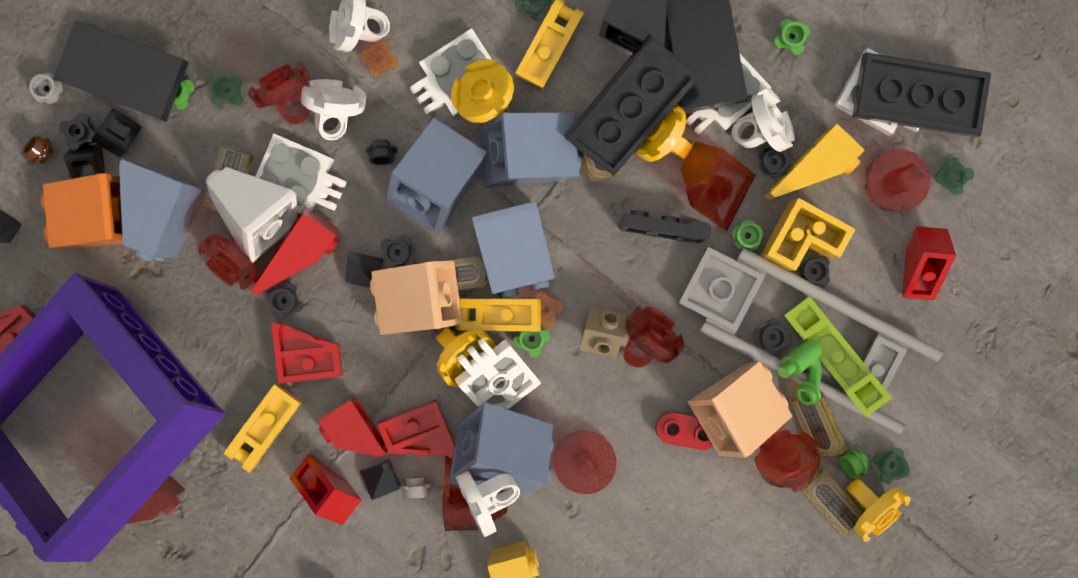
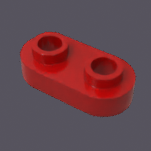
M665 412L658 417L655 431L663 442L699 450H707L713 447L708 437L704 440L698 438V433L703 428L696 416L678 412ZM671 423H675L678 426L677 432L674 434L667 432V427Z

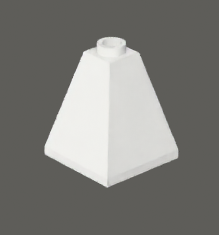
M228 167L222 171H213L206 179L211 200L249 264L255 262L281 240L297 218L296 193L291 189Z

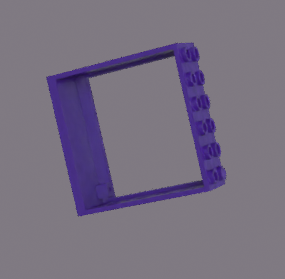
M74 273L0 354V425L84 333L157 421L68 519L0 428V506L8 511L16 522L17 530L26 536L34 548V554L43 562H91L225 415V412L117 288L78 273Z

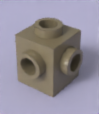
M589 306L579 350L617 358L620 346L626 347L629 338L630 328L625 327L626 314Z

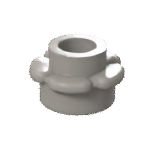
M39 74L30 81V92L39 103L53 104L59 100V94L63 92L62 83L53 79V74ZM46 86L50 88L48 92L45 91Z
M425 477L406 478V484L401 485L400 489H403V498L428 497V487H431V484L425 483Z

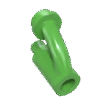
M806 339L787 354L781 361L782 366L778 368L779 375L785 379L789 376H798L808 368V381L801 383L797 390L798 399L805 405L816 404L821 399L819 385L822 374L820 361L822 348L813 339Z

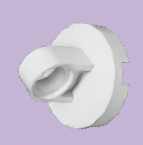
M340 0L339 10H332L329 40L331 43H335L333 47L335 50L349 52L356 46L359 39L367 42H377L386 36L390 29L387 16L379 10L366 7V0ZM368 19H374L378 22L380 26L379 34L369 30L367 26Z
M330 79L309 81V87H306L304 84L301 86V104L315 112V127L326 140L332 141L342 137L347 128L348 116H355L364 111L366 94L359 87L353 85L352 91L342 87L343 81ZM332 117L338 119V125L335 129L330 131L323 129V124L327 119Z
M765 88L752 96L753 112L741 117L733 125V139L745 148H753L767 141L779 152L793 146L791 142L795 141V135L787 111L781 113L776 103L780 102V99L771 89ZM754 125V134L749 139L743 140L742 132L745 127Z
M468 471L456 477L459 488L468 503L470 512L481 534L486 537L496 532L491 514L509 506L520 495V489L514 478L510 474H500L476 486ZM509 487L506 491L497 494L503 488Z

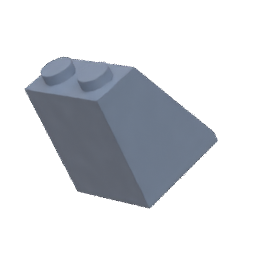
M574 112L502 113L496 118L480 124L481 147L488 152L483 163L484 186L564 181L578 177L581 166L580 156L577 153V148L564 137L566 132L575 123Z
M433 118L391 173L386 202L439 235L482 168L488 152L482 149L481 145L476 141L468 140L457 133L451 125L441 123Z
M121 159L119 174L123 245L134 249V256L147 261L154 259L164 262L165 258L177 259L204 189L149 167Z
M536 201L472 217L492 294L500 293V297L505 298L519 294V287L530 285L531 291L550 286L548 280L555 279Z
M484 402L458 424L449 483L458 485L456 477L466 471L470 473L476 486L497 475L510 474L518 485L520 492L534 493L547 485L551 477L549 461L550 453L554 447V438L552 437L553 424Z

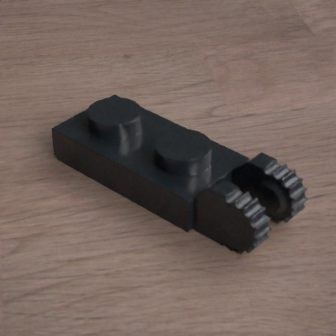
M631 210L630 214L625 213L620 223V229L624 232L690 243L696 242V244L704 242L712 233V228L705 221L693 220L689 224L680 223V218L674 216H661V219L650 218L649 213L639 210Z

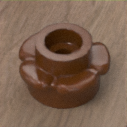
M38 135L33 136L23 148L22 156L28 159L30 165L38 162L44 164L53 152V149L50 147V140L48 138L43 139Z

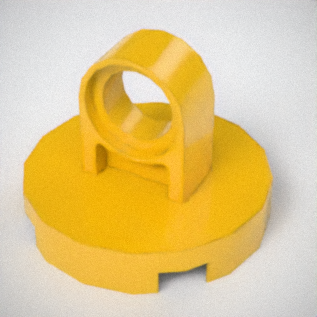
M482 59L469 64L465 68L468 72L460 80L456 78L453 82L451 90L452 105L464 119L472 123H484L502 113H509V103L512 100L514 91L513 78L505 67L499 65L495 60Z
M676 104L634 153L642 160L649 162L659 160L669 152L684 160L693 147L692 144L681 137L687 121L685 111Z
M445 327L436 336L438 342L445 348L437 362V373L448 386L459 387L455 378L466 370L457 357L463 354L468 361L473 359L467 349L473 346L478 353L482 352L483 350L478 344V341L482 338L492 349L496 347L495 342L486 332L479 329L470 330L458 336L450 327Z
M858 478L854 479L845 488L849 495L865 510L854 526V532L865 542L870 540L868 534L873 532L877 537L902 514L898 510L901 503L905 506H908L910 503V497L899 487L891 489L880 498Z

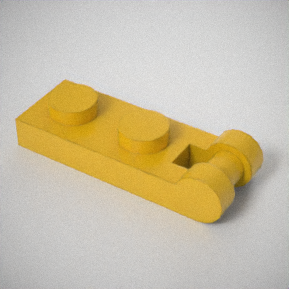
M563 0L554 1L515 72V76L541 90H544L585 12L578 8L573 10L565 5L566 2ZM558 17L568 21L565 28L555 23Z
M459 299L463 324L455 325V330L541 331V299ZM470 308H476V321L470 320Z
M278 383L274 384L225 450L224 455L231 460L234 458L243 464L241 468L250 473L301 405L302 401ZM245 442L254 448L251 454L242 448Z

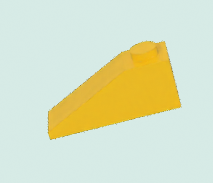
M835 124L818 138L764 197L770 200L842 173L848 175L859 165L861 161L858 157L865 150L838 124Z

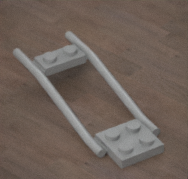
M708 247L679 304L707 318L700 330L701 333L755 361H760L763 365L776 372L782 366L781 359L735 336L766 273L877 331L878 333L862 361L886 390L904 358L907 348L936 362L939 361L943 354V350L871 315L745 248L742 249L736 261ZM803 371L798 376H789L788 378L801 384L808 381L809 374ZM820 380L819 390L822 396L865 417L846 393ZM879 410L865 417L898 435L901 434L905 426L904 423Z

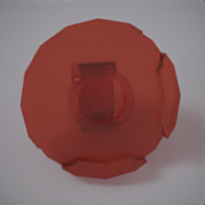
M297 61V67L291 68L288 63L262 76L259 79L261 86L257 90L251 87L248 91V96L257 108L275 105L286 122L290 124L303 123L308 118L310 111L304 105L302 112L297 116H291L285 112V107L289 102H301L300 89L310 80L311 74L306 65L301 61Z
M904 149L890 150L877 156L866 171L867 184H865V191L870 201L885 211L904 212L920 205L927 196L931 185L930 171L924 160L914 152Z
M210 234L198 244L199 254L205 253L209 259L205 263L206 266L226 284L232 286L236 282L240 284L241 290H245L257 279V271L248 255L236 244L233 236L227 239L219 234Z
M638 306L626 319V330L630 337L626 347H624L623 358L628 365L636 368L645 367L653 359L658 362L669 363L682 353L685 347L684 339L681 334L678 337L671 329L675 324L662 312L649 306L644 310H640V306ZM638 347L645 355L641 357L635 356L630 352V349Z
M579 430L567 435L559 443L554 458V469L558 480L567 489L577 494H592L602 490L611 482L616 472V456L612 445L604 436L586 430Z
M789 430L772 434L759 446L761 451L754 459L758 472L765 482L779 488H791L794 493L809 486L808 480L816 474L821 463V455L815 440L805 432H801V435L791 434Z

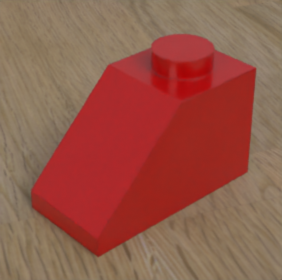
M916 226L906 249L902 289L903 298L935 300L956 257L948 229Z
M354 397L318 420L321 425L319 431L327 443L332 442L335 448L381 457L388 451L382 436L357 397Z
M308 454L290 477V480L315 515L340 525L345 523L361 502V498L346 480L313 455Z

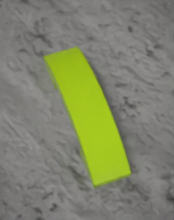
M810 296L784 315L804 341L806 339H813L821 346V362L865 417H868L892 399L891 395Z

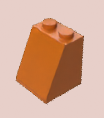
M104 173L43 184L41 205L46 215L44 236L49 248L74 249L123 244L120 177Z

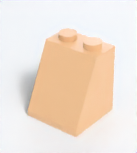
M431 261L372 271L370 290L375 297L377 310L375 311L374 319L376 326L379 328L380 335L439 329L463 324L454 261Z
M760 361L744 364L687 401L718 455L725 457H748L792 417L788 410L786 398L777 391L772 382L771 372Z

